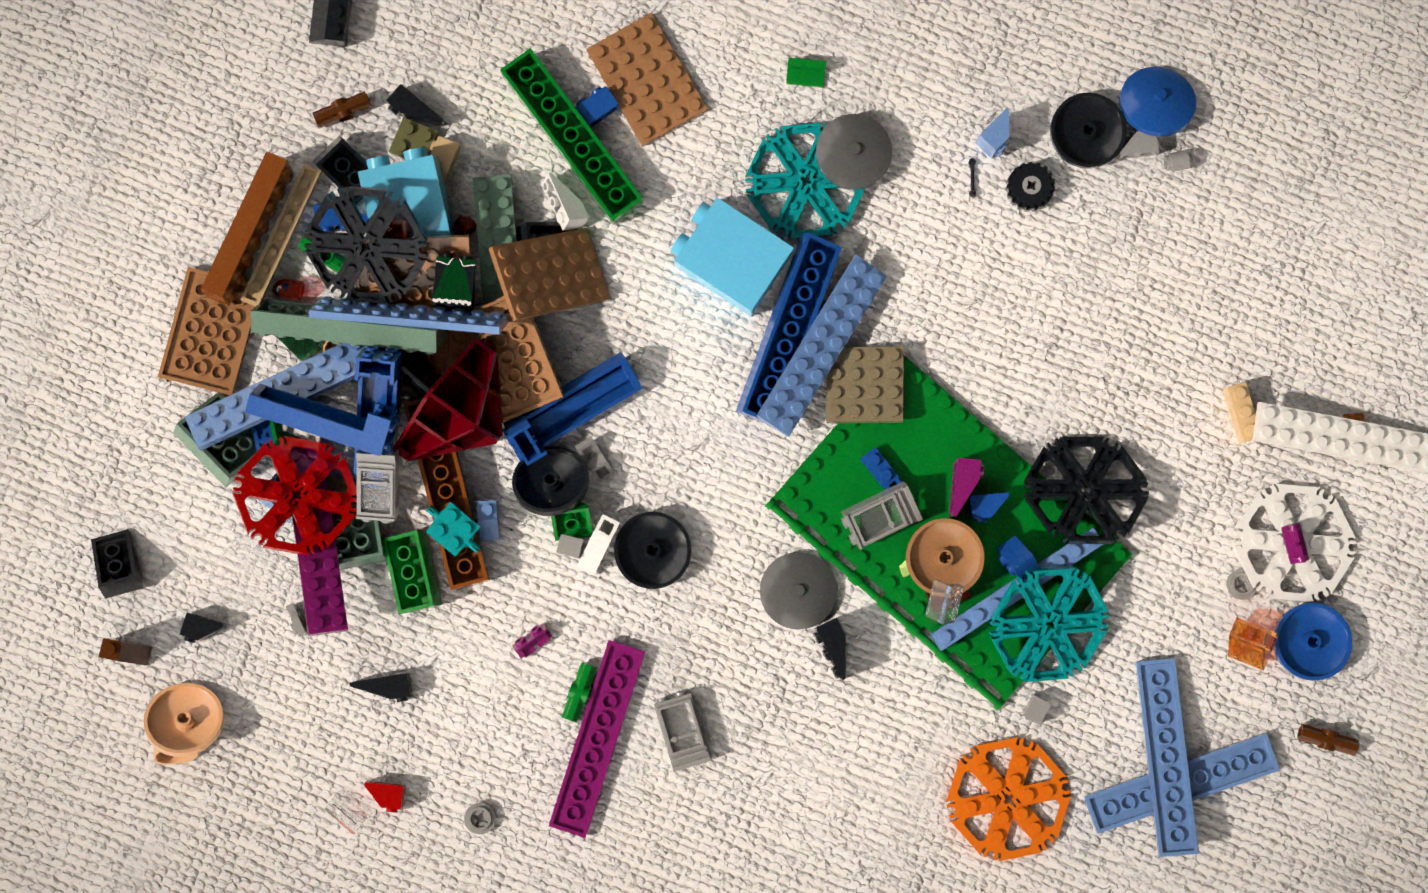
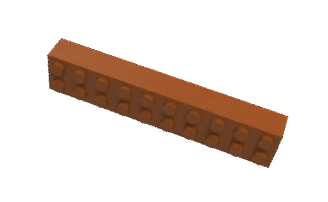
M423 398L403 403L408 422ZM458 452L418 459L429 506L432 505L441 512L450 502H453L475 521ZM477 531L473 541L482 547ZM439 543L450 590L454 591L490 581L482 548L478 553H475L467 546L455 557Z

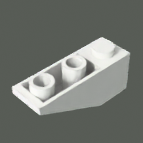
M548 173L542 183V187L548 196L550 206L553 208L557 222L561 225L562 230L583 228L589 218L583 202L554 174Z
M604 514L602 515L577 567L595 575L621 525L619 522Z

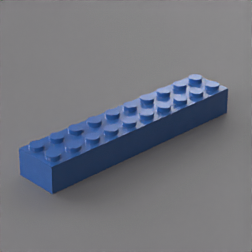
M809 232L801 234L735 412L765 423L756 415L815 321L840 255L841 246Z

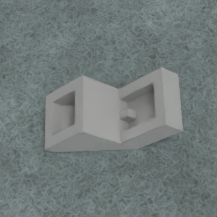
M591 436L575 446L598 484L615 474Z

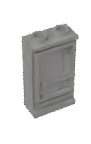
M358 449L356 452V519H362L364 522H371L373 520L381 521L382 523L395 522L399 515V449H395L392 454H382L381 456Z
M904 481L841 511L843 515L841 521L845 529L849 528L851 533L848 535L852 545H857L860 550L916 521L923 520L910 489Z
M686 691L676 693V698L668 699V696L656 699L657 703L654 704L674 772L711 761L691 693L687 694Z

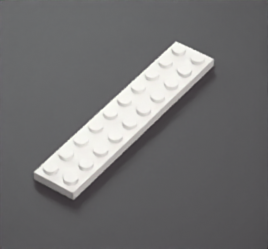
M1263 402L1257 404L1252 441L1428 473L1427 433Z

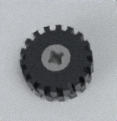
M1022 163L1011 172L1007 179L1005 189L1008 194L1006 196L1008 199H1011L1010 203L1012 205L1015 204L1018 210L1024 209V212L1029 210L1035 212L1037 209H1042L1047 205L1054 195L1055 179H1052L1053 174L1051 171H1047L1048 168L1046 166L1041 167V163Z

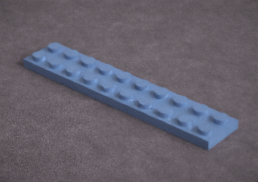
M854 255L756 415L758 418L786 437H790L887 277L885 274L858 255Z
M328 296L320 298L309 309V318L500 334L507 325L509 317L508 314H503L500 311L485 313L483 310L465 311L463 308L450 310L443 306L428 308L426 305L408 306L406 303L393 305L389 303L345 300L346 298L336 300Z
M350 343L339 344L185 416L198 449L202 451L267 420L245 412L249 394L260 383L311 400L355 379L356 357L367 345L351 346Z
M1175 658L1137 661L1135 666L1158 857L1199 854Z
M1267 733L1187 760L1192 801L1280 771ZM1148 774L1083 796L1097 834L1153 815Z

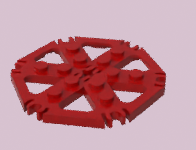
M284 436L286 444H284L283 438L279 437L280 444L276 446L272 440H269L270 449L267 443H265L235 477V482L240 483L241 487H233L234 493L232 495L247 535L252 532L250 539L260 536L261 540L258 542V545H263V548L309 556L307 548H309L310 554L314 555L313 547L318 546L321 552H323L324 544L328 549L357 515V509L351 507L352 504H357V488L346 459L343 457L340 460L342 453L332 456L331 452L334 450V447H329V444ZM293 447L313 449L318 453V457L301 476L291 454ZM269 456L272 459L280 482L255 478L251 475V470L263 457ZM334 469H339L343 474L348 489L345 493H338L317 488ZM300 491H301V493H300V498H301V499L296 498L295 500H294V499L292 500V498H293V494H292V493H293V492H294V493H297V492H300ZM246 498L275 502V504L261 520L253 521L250 518L245 500ZM313 509L341 514L342 520L330 533L324 534L319 527ZM293 515L302 541L294 544L276 540L275 534Z

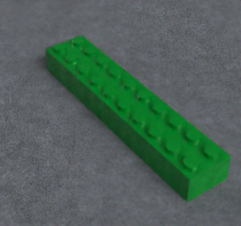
M531 48L500 69L504 80L612 225L644 203L639 192Z

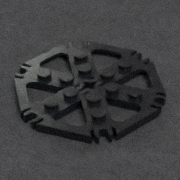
M356 186L339 187L337 189L339 197L335 196L333 191L327 194L305 232L310 233H306L304 238H310L312 243L304 245L307 248L305 252L326 288L329 289L331 284H333L331 293L336 289L341 290L339 298H343L347 293L345 300L392 303L395 300L393 293H396L399 298H402L403 294L405 296L428 259L424 258L428 256V252L421 250V247L428 246V242H426L428 239L406 200L400 206L401 196L397 201L392 199L393 191H390L385 196L388 189ZM355 195L375 196L379 200V204L367 224L353 202ZM333 208L347 233L321 230L320 222L328 209ZM399 213L406 217L414 231V236L411 238L384 236L395 216ZM369 238H371L368 245L369 247L365 249L362 253L364 246L363 243H365L369 240ZM321 252L349 254L336 275L328 271L320 257ZM386 257L413 259L414 266L405 280L397 278ZM365 266L371 273L380 292L371 293L356 290L355 283Z
M1104 436L1060 437L1054 441L1056 447H1052L1049 442L1046 444V448L1043 446L1024 480V488L1031 490V492H1025L1024 497L1047 532L1051 535V532L1055 529L1054 538L1058 534H1063L1064 543L1068 540V537H1071L1068 544H1113L1119 540L1117 533L1122 534L1124 538L1127 534H1130L1149 498V491L1141 489L1147 488L1148 482L1145 475L1122 445L1117 451L1118 442L1111 447L1108 445L1109 438L1105 439L1104 444L1101 443ZM1071 447H1092L1095 449V454L1086 470H1084L1069 450ZM1116 460L1121 461L1132 475V479H1104L1112 463ZM1052 461L1066 480H1038L1037 475L1044 462ZM1083 487L1090 488L1089 493L1087 491L1083 492ZM1043 500H1069L1056 522L1050 521L1039 506V503ZM1107 500H1132L1135 503V508L1129 519L1122 521ZM1087 509L1102 528V535L1081 536L1077 534L1076 528Z

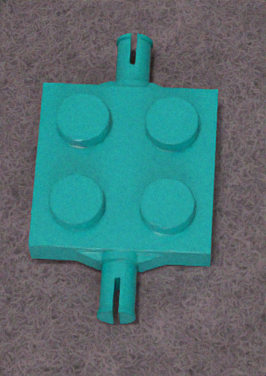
M450 502L441 512L432 505L428 507L426 512L433 516L434 520L426 532L455 557L467 546L475 553L479 552L482 547L473 541L475 534L481 528L479 524L453 502Z

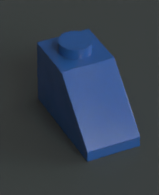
M1009 493L969 496L970 520H975V523L987 522V519L991 518L1009 497Z

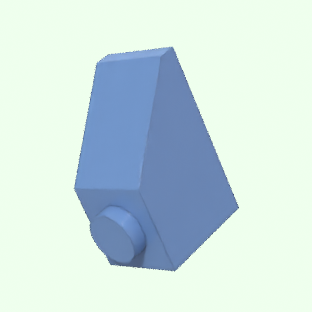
M477 501L478 524L481 526L479 529L480 541L500 540L498 501Z

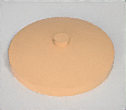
M179 683L163 689L152 698L144 714V729L150 743L160 752L177 757L191 756L207 749L218 738L224 723V713L218 697L208 688L195 683Z

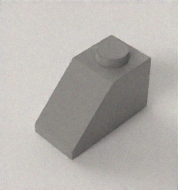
M1137 131L1118 154V159L1156 155L1159 152L1157 136Z

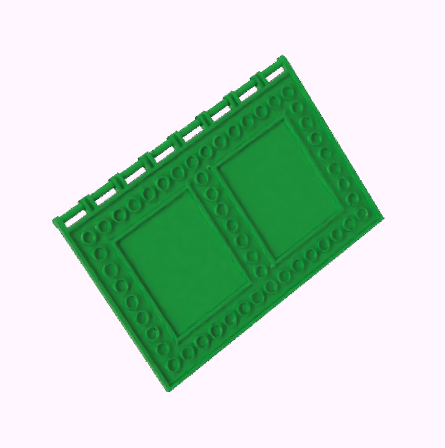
M904 355L903 423H838L765 507L775 512L790 526L789 528L795 534H800L819 551L818 554L826 561L829 560L842 571L853 585L859 586L875 600L878 607L884 612L887 611L900 622L911 636L917 637L933 651L936 658L942 663L945 662L958 673L970 688H975L993 704L995 710L998 711L1023 682L1019 678L1022 672H1019L1015 677L1008 671L989 637H993L989 631H994L997 626L990 624L992 619H989L942 651L920 630L925 627L929 632H934L1016 578L1015 575H1010L1006 565H1001L997 559L999 554L996 550L998 546L1013 536H1016L1033 554L1037 563L1066 545L1071 537H1068V540L1064 543L1063 534H1058L1056 538L1053 537L1055 529L1050 535L1025 501V492H1031V490L1024 488V480L1032 466ZM876 447L899 476V479L908 485L923 520L916 521L860 550L857 545L853 546L848 535L851 533L849 528L845 529L841 518H843L841 511L885 490L860 460V458ZM957 458L981 460V465H984V474L969 496L1008 492L1009 497L985 523H975V520H970L968 499L958 515L953 519L968 525L978 535L984 549L983 570L976 583L961 594L949 597L930 594L921 589L913 581L910 574L903 577L899 565L906 560L907 545L918 528L932 520L950 519L948 517L954 461ZM1038 473V480H1047L1044 476ZM892 482L889 486L892 487L897 484ZM893 498L884 502L891 521L896 522L902 519ZM778 500H781L799 516L796 521L776 504ZM1043 500L1039 503V506L1050 521L1056 522L1069 500ZM881 504L854 517L863 537L888 526V519ZM1085 513L1076 528L1077 534L1081 535L1088 529L1094 528L1098 535H1102L1103 530L1099 524ZM809 525L828 543L824 546L804 528ZM1119 542L1103 544L1071 566L1080 570L1077 577L1082 572L1088 574L1100 593L1133 554ZM836 550L839 551L857 568L852 571L833 553ZM865 575L885 592L883 597L862 580ZM1056 575L1041 585L1049 602H1051L1063 582L1061 575ZM1083 588L1069 612L1084 611L1093 601L1087 589ZM1021 598L1004 611V615L1007 617L1033 615L1024 598ZM894 601L897 602L915 619L910 622L892 606V603ZM1047 622L1046 625L1052 627L1053 623ZM1030 636L1003 639V645L1010 658L1018 657ZM1048 646L1041 660L1050 651V646ZM955 653L973 670L968 673L950 655ZM981 678H983L987 683H989L1002 696L999 699L996 698L989 690H987L981 683H979Z

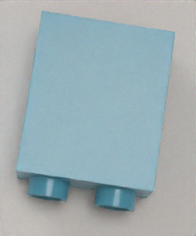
M420 147L404 151L405 161L391 164L389 155L366 160L368 169L358 171L361 187L388 189L385 196L390 191H393L391 197L394 201H397L401 196L402 201L399 205L401 206L403 201L406 200L426 236L456 235L438 156H428L426 147ZM363 196L368 220H370L379 204V200L375 196ZM399 213L393 219L384 236L413 237L414 231L406 217Z
M718 197L711 206L703 201L691 221L698 225L693 234L689 237L681 233L670 250L671 253L677 256L674 260L675 267L751 317L793 255L794 247Z

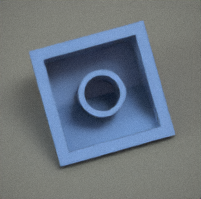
M1007 108L979 135L975 142L991 159L995 155L999 157L1008 146L1006 142L1009 139V110Z

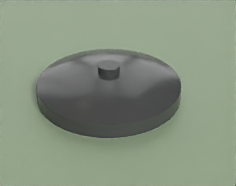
M847 114L832 120L822 130L816 146V159L822 174L832 184L847 190H861L877 183L887 172L892 158V144L886 130L876 120L861 114Z
M794 552L777 558L768 566L761 579L760 599L764 610L773 621L789 629H807L821 623L830 614L836 601L837 586L832 571L821 559L808 553Z

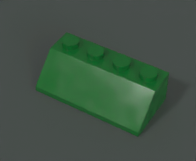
M415 530L382 539L398 613L405 614L443 605L426 530Z

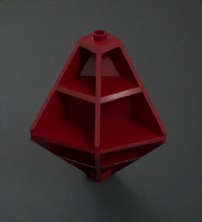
M476 338L424 396L394 445L393 451L399 449V456L408 462L493 445L499 441L503 435L498 354L491 348L492 343L485 338H482V340Z

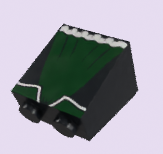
M441 254V257L436 258L432 300L434 307L443 306L446 309L463 308L465 311L473 310L476 260H472L473 257L461 256V259L453 258V255Z

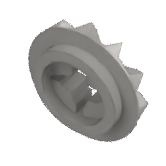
M1237 569L1227 577L1226 586L1228 593L1234 598L1245 600L1255 594L1256 587L1253 588L1244 569ZM1238 579H1240V581L1248 580L1244 585L1245 590H1243V588L1235 589V587H1237V585L1239 584Z
M476 803L467 809L464 822L467 829L472 833L485 834L493 828L496 816L493 809L487 804ZM484 811L483 818L488 822H481L477 827V819L472 815L479 816Z

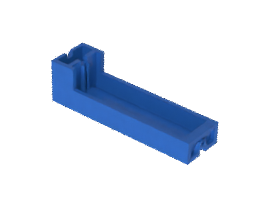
M366 346L357 355L355 363V380L358 381L357 415L367 418L369 412L373 413L376 402L399 409L400 367L402 366L403 352L397 351L395 348H386L385 351H380L377 346ZM398 426L392 433L395 434L392 445L383 454H392L394 452L392 449L397 442ZM355 448L353 480L357 486L356 452L358 449ZM364 471V480L381 482L386 480L390 482V473ZM364 484V487L390 490V486Z
M622 352L563 385L561 388L565 397L503 423L505 427L503 433L520 462L524 460L528 466L547 455L544 449L546 445L643 389Z
M261 383L249 394L245 410L246 413L377 456H381L384 451H388L389 446L392 445L395 434L392 433L397 428L400 417L397 416L399 409L378 402L375 404L373 413L369 412L367 418Z

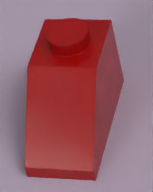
M372 781L364 783L365 788L379 806L386 808V812L398 813V810L403 809L406 785Z

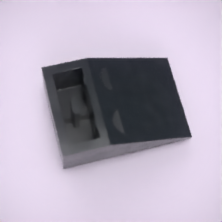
M836 617L814 628L815 633H813V636L818 644L822 643L825 649L822 653L826 661H831L833 665L831 671L835 678L845 680L846 634Z

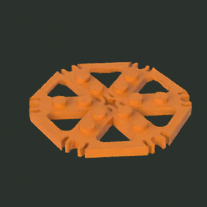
M1018 737L975 745L974 747L977 748L979 753L970 748L969 750L973 756L968 759L965 755H962L963 760L967 762L966 764L959 758L946 802L954 801V803H948L946 807H954L955 812L948 815V817H957V819L950 820V822L980 855L983 848H985L983 851L984 857H987L989 851H993V860L995 861L998 859V853H1000L998 861L1042 853L1043 851L1040 850L1038 845L1047 850L1048 848L1044 845V842L1049 839L1052 843H1055L1054 838L1050 836L1051 834L1058 839L1071 796L1063 797V794L1071 793L1070 790L1064 791L1062 789L1064 783H1069L1068 780H1059L1067 776L1037 743H1035L1033 750V741H1030L1029 745L1024 747V738L1019 739L1018 745H1016ZM1008 747L1012 750V755L1003 778L987 761L986 754L992 750ZM1035 757L1040 758L1051 770L1052 778L1047 781L1024 785L1031 760ZM972 772L989 793L961 798L958 790L964 773ZM1001 791L1007 795H1013L1011 799L1015 807L1009 802L1004 803L1005 797ZM1056 800L1059 803V809L1052 826H1046L1028 807L1031 804ZM993 812L985 839L982 841L977 840L965 826V820L969 817ZM1012 820L1031 839L1029 847L1011 851L1005 848Z

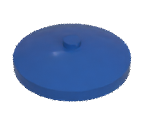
M1146 67L1128 77L1122 87L1119 103L1125 119L1132 127L1147 135L1163 137L1180 132L1190 123L1196 109V96L1190 83L1179 73L1164 67Z
M1305 603L1291 608L1280 618L1274 630L1273 647L1278 661L1287 672L1300 679L1318 681L1334 676L1345 666L1352 650V635L1347 622L1336 610L1320 603Z

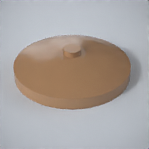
M936 519L925 523L912 535L906 549V566L913 581L924 591L942 597L955 596L971 588L980 577L984 566V549L978 535L968 525L954 519Z

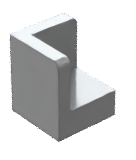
M561 534L556 553L580 559L584 540Z
M1031 695L1021 715L1041 725L1051 704L1036 695Z

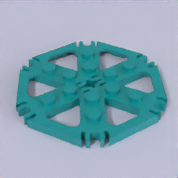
M823 123L779 126V129L775 128L774 131L777 136L772 138L767 134L766 138L770 143L763 138L745 175V178L753 177V179H745V183L753 185L752 188L746 189L748 199L771 231L775 225H777L775 234L780 229L785 230L784 238L788 237L789 232H792L789 239H800L801 234L808 232L818 237L833 236L829 228L832 229L833 233L837 234L838 231L835 226L840 224L843 228H846V224L842 219L849 224L865 190H853L854 196L848 209L844 212L838 210L826 193V189H838L840 187L826 179L817 163L816 146L822 132L820 128ZM812 133L815 136L814 143L805 162L789 141V137L793 134ZM768 151L773 152L787 172L760 175L758 167L764 154ZM810 172L809 181L811 184L807 183L802 190L803 181L801 178L805 179ZM789 193L779 216L775 218L769 215L760 201L761 196L766 194ZM807 200L823 222V226L820 229L799 230L796 224Z
M1076 567L1030 569L1032 574L1026 570L1027 578L1022 580L1017 576V582L1013 579L992 614L990 624L997 626L994 631H989L993 636L989 637L1008 671L1015 677L1019 672H1022L1019 678L1026 682L1069 679L1066 672L1073 677V668L1076 667L1080 672L1082 671L1080 663L1086 668L1108 631L1106 628L1109 625L1106 622H1102V620L1109 618V615L1105 613L1109 611L1091 577L1085 572H1082L1077 577L1080 570ZM1061 575L1063 582L1051 602H1049L1039 584V579L1043 576ZM1083 588L1087 589L1094 602L1093 609L1090 611L1069 612ZM1021 593L1033 615L1007 617L1004 615V611L1013 595ZM1047 622H1052L1053 625H1052V627H1051V626H1047L1046 623H1047ZM1092 632L1091 639L1081 653L1075 651L1066 634ZM1030 636L1018 657L1010 658L1003 645V639ZM1048 646H1050L1058 660V667L1055 670L1035 671L1036 666Z

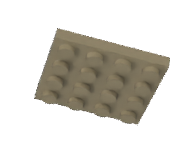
M904 346L844 347L827 374L826 423H903Z

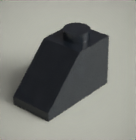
M187 612L179 635L185 636V641L195 643L196 640L202 641L227 627V624Z

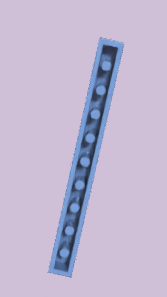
M1090 528L1081 534V536H1099L1094 528ZM1067 543L1037 564L1039 568L1071 566L1103 544ZM1055 576L1041 577L1039 579L1040 586ZM1013 580L929 634L939 650H944L991 619L992 614ZM1014 594L1006 608L1023 598L1022 594Z

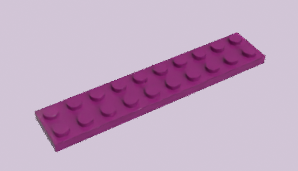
M293 447L291 449V454L301 476L318 457V453L316 450L302 447ZM327 479L317 489L328 491ZM301 491L297 493L293 492L292 500H295L296 498L301 499ZM313 509L321 531L324 534L330 533L334 529L332 513ZM292 515L295 544H298L302 541V538ZM336 541L328 549L324 544L323 552H321L320 547L314 546V555H311L309 548H307L309 556L297 554L308 636L348 631Z
M608 640L549 822V827L586 838L645 651Z

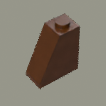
M103 638L98 657L148 666L152 646L116 638Z

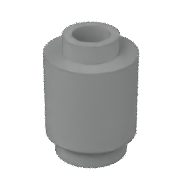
M1187 150L1168 153V156L1163 158L1166 171L1175 172L1189 169L1191 164H1193L1192 154L1188 153Z

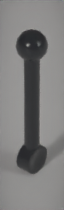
M971 158L968 162L971 171V191L969 196L975 197L974 166L976 160Z

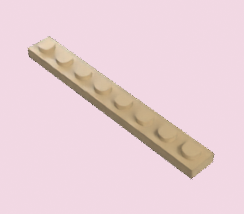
M303 164L240 299L242 302L256 307L263 301L322 174L321 170Z

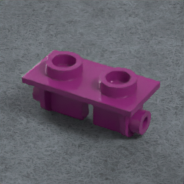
M1300 523L1281 527L1290 565L1308 561L1309 556Z
M544 623L536 625L525 637H519L512 646L521 659L523 657L527 658L536 651V648L533 646L534 643L540 648L551 640L552 634L547 630Z

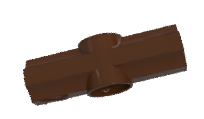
M364 91L349 98H339L333 101L330 106L313 112V116L320 129L337 121H347L354 114L369 109L372 106Z
M1301 724L1298 729L1297 740L1317 745L1318 748L1338 751L1355 756L1358 752L1359 740L1339 735L1338 732L1319 729L1305 724Z

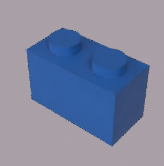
M604 86L603 88H596L589 98L579 100L575 107L588 126L592 128L618 110L619 103L608 88Z
M1013 536L996 548L999 554L997 559L1002 566L1006 565V569L1011 576L1015 575L1024 579L1027 577L1025 574L1026 570L1032 574L1030 569L1039 568L1033 554L1016 536Z

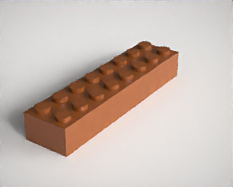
M266 151L201 287L208 298L226 306H230L231 302L236 300L238 294L236 291L239 285L244 283L247 268H250L253 264V255L261 247V238L269 230V221L277 213V204L285 196L287 183L290 184L293 179L294 173L288 160Z

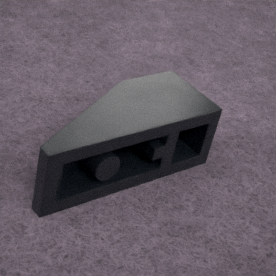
M402 84L386 100L389 105L388 109L394 115L399 114L404 118L442 127L446 125L443 118Z
M409 673L349 683L350 687L388 699H396L397 702L408 701V697L413 696Z

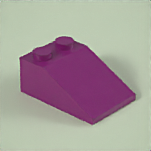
M957 458L954 461L948 518L953 519L958 515L976 484L983 477L984 465H981V460Z

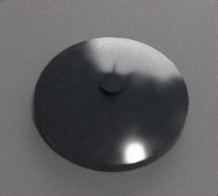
M1079 93L1069 97L1057 108L1050 124L1051 142L1058 155L1067 163L1085 169L1098 168L1111 162L1123 148L1127 135L1125 117L1120 108L1109 98L1097 93Z
M547 446L544 447L547 455L528 466L524 460L518 463L513 473L512 487L517 501L526 510L541 516H555L572 510L583 500L589 488L590 477L586 463L576 452L565 447Z
M645 512L629 519L618 532L614 544L615 561L623 576L634 585L646 589H660L676 582L686 571L691 559V542L687 531L675 518L661 512Z

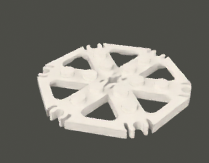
M1286 484L1269 486L1271 494H1267L1265 489L1257 492L1234 529L1242 531L1233 532V535L1240 536V541L1233 542V545H1240L1241 548L1233 547L1253 588L1256 587L1257 592L1262 587L1266 588L1264 597L1271 595L1269 599L1312 603L1319 601L1318 593L1322 592L1324 597L1332 594L1355 557H1348L1347 555L1356 554L1355 551L1349 550V545L1356 544V541H1348V538L1356 539L1336 498L1333 499V495H1329L1327 499L1323 498L1324 489L1318 491L1320 487ZM1287 493L1306 494L1310 498V501L1296 522L1284 499ZM1260 506L1265 507L1276 531L1254 530L1250 528L1249 522ZM1329 511L1333 512L1342 528V535L1339 537L1312 535L1325 514ZM1296 523L1301 525L1309 560L1304 563L1292 564L1306 589L1304 593L1284 592L1280 588L1281 582L1292 567L1289 562L1281 527ZM1250 549L1276 551L1262 574L1255 572L1248 558V551ZM1312 555L1336 556L1341 559L1339 568L1330 580L1324 579Z

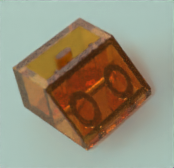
M1236 617L1229 634L1228 657L1264 671L1278 634Z

